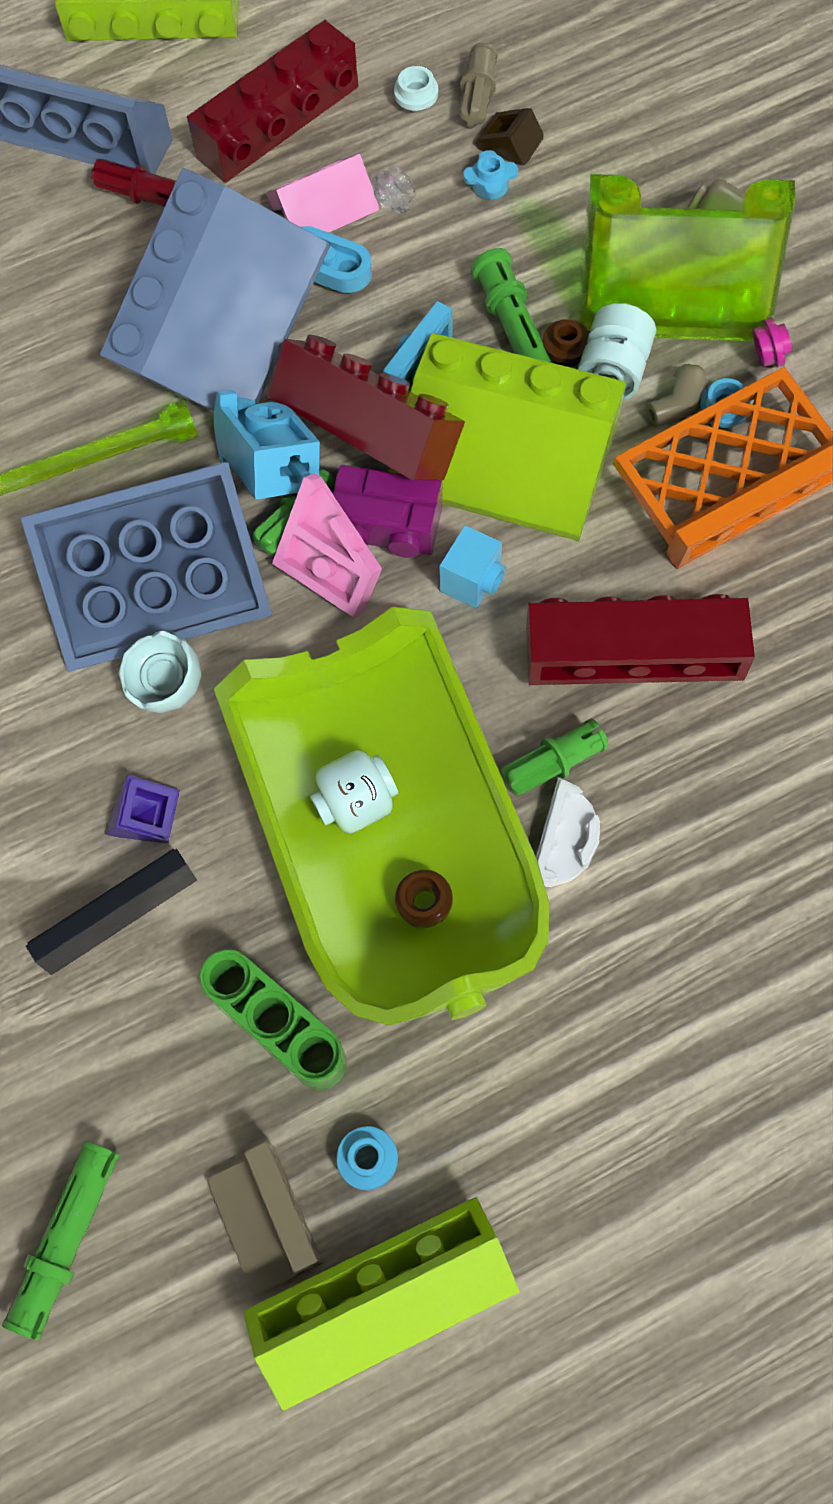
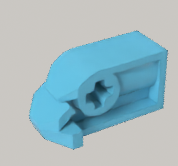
M234 390L217 392L213 416L220 463L228 462L255 500L298 493L305 476L315 473L319 475L320 442L291 408L276 402L255 405L254 400L243 397L237 398V393Z

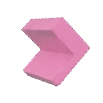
M360 154L345 157L266 192L273 211L282 209L285 219L300 227L311 226L326 232L334 231L379 209V204Z

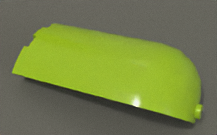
M393 606L362 629L336 640L340 650L311 660L308 651L280 658L244 659L214 688L305 950L326 990L353 1015L388 1026L448 1010L452 1020H456L484 1009L487 1006L484 995L534 970L549 939L550 903L541 871L432 612ZM354 750H362L370 758L378 754L387 767L398 790V795L391 798L393 801L391 813L352 834L343 832L335 821L325 826L310 798V795L319 791L316 783L317 771L321 767ZM418 870H430L442 875L449 883L453 894V905L447 918L440 924L430 928H418L408 924L400 916L395 903V894L399 883L408 874ZM421 892L415 897L414 905L420 909H427L434 904L435 896L431 892Z

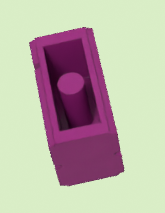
M340 465L333 495L367 546L388 548L393 554L405 558L415 557L418 553L427 555L433 553L443 506L442 480H411L403 474Z

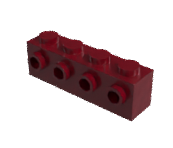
M324 19L187 115L196 159L226 183L359 87L355 43Z
M308 334L306 341L284 339L268 393L270 399L288 406L296 414L411 480L445 479L465 424L464 420L447 412L449 407L447 402L428 394H419L418 396L408 391L410 383L391 374L381 373L378 375L372 372L373 364L370 361L356 355L347 353L341 355L335 352L336 344L326 338Z
M712 594L702 599H676L669 595H659L648 600L623 601L620 598L608 596L598 598L592 602H568L562 598H548L539 603H528L526 639L529 685L744 681L755 658L748 598H731L725 594Z

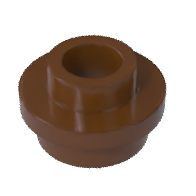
M571 319L558 320L550 324L544 331L542 342L551 362L566 367H573L579 364L590 332L585 325Z
M418 870L408 874L399 883L395 894V903L400 916L408 924L418 928H430L440 924L447 918L452 909L453 894L449 883L442 875L430 870ZM424 891L431 892L435 896V902L431 907L420 909L414 905L415 897L419 893Z

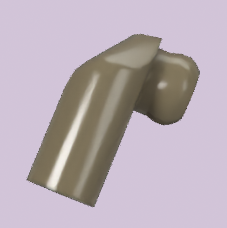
M683 364L678 367L674 373V377L677 380L672 395L647 404L648 417L654 427L692 415L699 409L701 396L708 383L705 371L700 366Z

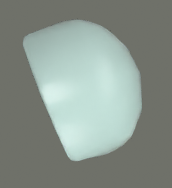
M158 631L153 635L138 639L124 653L119 670V677L126 698L139 708L153 713H165L181 709L196 695L202 678L200 661L194 649L185 639L166 631Z

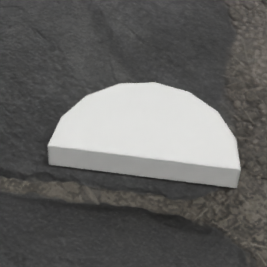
M559 777L536 856L545 887L557 886L576 878L588 868L599 845L600 820L598 815L595 814L592 804L582 795L583 791L578 786Z

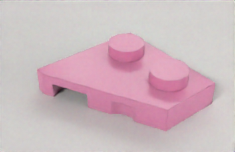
M316 473L305 476L272 564L354 618L364 613L382 568L322 477Z

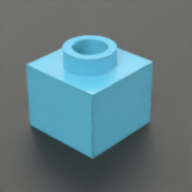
M465 525L439 566L440 592L477 609L486 593L493 595L497 591L505 575L506 566L501 564L502 542Z

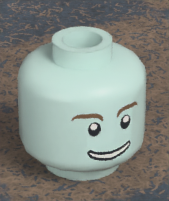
M354 750L321 767L317 771L316 783L319 791L310 795V798L325 826L335 821L343 832L352 834L389 815L393 808L391 798L398 795V790L387 767L378 754L370 758L366 752Z

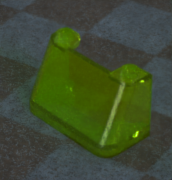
M590 174L580 266V323L585 325L590 332L595 315L602 307L610 304H628L638 307L653 319L657 329L654 338L753 341L752 329L762 326L764 319L774 318L796 201L795 180L769 179L750 185L745 192L742 211L645 208L641 207L640 189L633 180L620 175Z

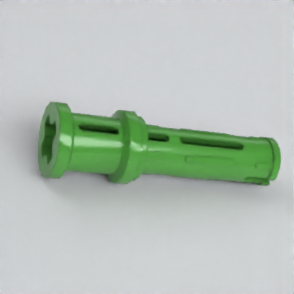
M494 248L482 253L474 260L471 266V274L473 279L482 285L486 294L485 306L490 314L499 318L514 354L552 363L525 306L527 290L524 284L515 278L511 269L513 259L510 253L503 248Z

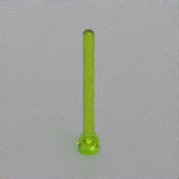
M185 399L166 405L167 411L158 413L160 419L0 474V496L165 438L169 442L179 440L180 444L199 438Z

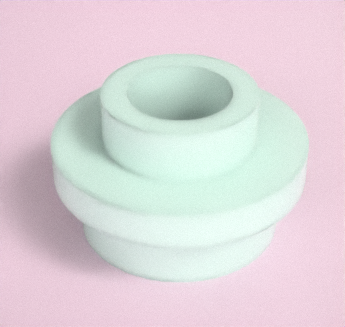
M422 66L408 67L399 74L398 80L394 85L395 100L401 107L408 110L420 111L427 109L438 98V83L427 68Z

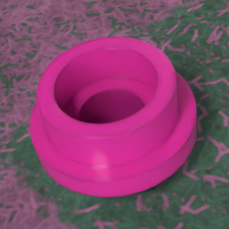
M772 317L764 319L762 326L752 329L753 341L762 367L772 364L776 368L784 366L785 354L792 352L788 330L784 323L776 325Z

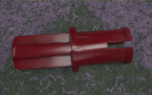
M97 159L91 171V178L96 187L129 196L132 203L136 204L146 201L165 207L177 181L149 173L143 165L132 168L105 159Z

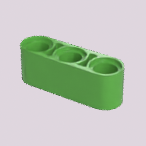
M225 949L215 952L206 959L201 967V986L219 1010L307 1087L315 1090H325L332 1088L341 1081L346 1072L347 1059L339 1039L329 1028L240 952ZM239 970L245 973L244 983L238 991L228 995L218 993V982L226 972ZM274 1007L288 1010V1022L279 1032L271 1034L260 1030V1019L267 1010ZM317 1045L330 1047L334 1052L331 1065L326 1070L319 1073H310L304 1070L303 1057L310 1048Z

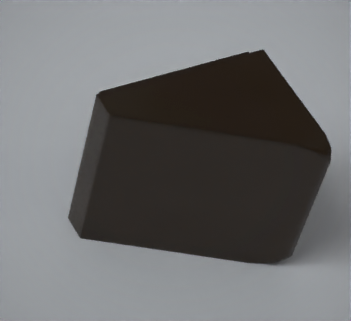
M532 108L502 111L494 114L475 144L481 151H494L506 161L514 162L517 165H526L542 142L544 134Z

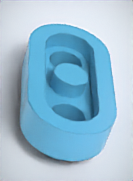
M301 227L331 245L314 280L315 283L343 293L357 292L369 284L372 278L371 256L364 246L315 227Z

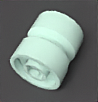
M610 304L602 307L595 315L578 370L625 381L626 387L623 401L631 399L637 394L646 360H648L657 331L655 322L646 312L628 304Z

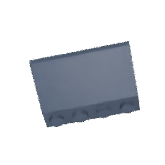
M182 168L99 355L125 371L212 412L214 411L218 391L234 390L237 393V398L243 397L254 400L256 405L279 359L284 339H288L331 245L320 237L227 186Z
M228 462L20 517L68 672L121 658L138 639L153 635L158 631H166L186 640L272 616Z

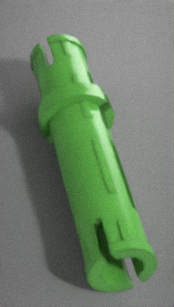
M84 1141L81 1146L82 1148L75 1161L74 1168L69 1179L66 1181L34 1255L28 1254L23 1267L27 1271L15 1300L11 1304L7 1316L1 1325L7 1330L40 1341L48 1317L63 1284L69 1285L75 1272L71 1271L70 1268L76 1257L77 1250L101 1200L108 1179L120 1158L119 1154Z

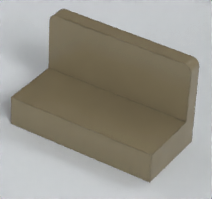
M268 1141L245 1151L246 1160L208 1179V1185L250 1290L255 1295H260L323 1263L276 1149Z

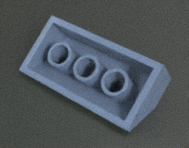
M0 64V141L93 165L97 159H105L132 168L143 165L149 173H156L173 140L164 104Z

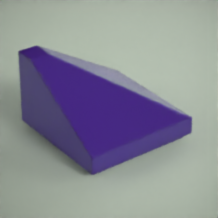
M127 775L105 834L119 838L168 843L180 790Z

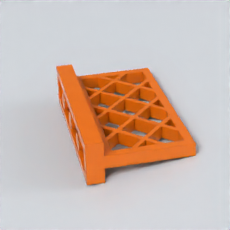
M784 366L617 455L613 465L668 543L669 547L666 555L675 568L679 569L832 484L833 431ZM778 387L790 402L788 413L761 407L763 394ZM727 413L750 417L747 435L718 429L721 417ZM757 420L785 426L782 444L754 438ZM712 422V426H711V427L705 426V425H707V424H709V423ZM793 428L812 432L821 446L812 451L790 446ZM687 435L708 440L705 458L676 452L678 440ZM715 442L743 448L740 467L711 461ZM670 445L669 450L662 449V448H664V447ZM751 450L779 457L776 471L765 474L747 469ZM644 458L666 463L662 482L642 478L633 464ZM787 459L794 460L786 465ZM673 465L702 471L697 491L669 484ZM708 474L737 480L734 494L725 498L704 493ZM744 482L752 483L747 487L743 488ZM653 493L659 495V496H658V500H657L656 497L653 495ZM665 497L694 503L692 517L675 526L663 509ZM702 505L708 506L707 509L701 511Z

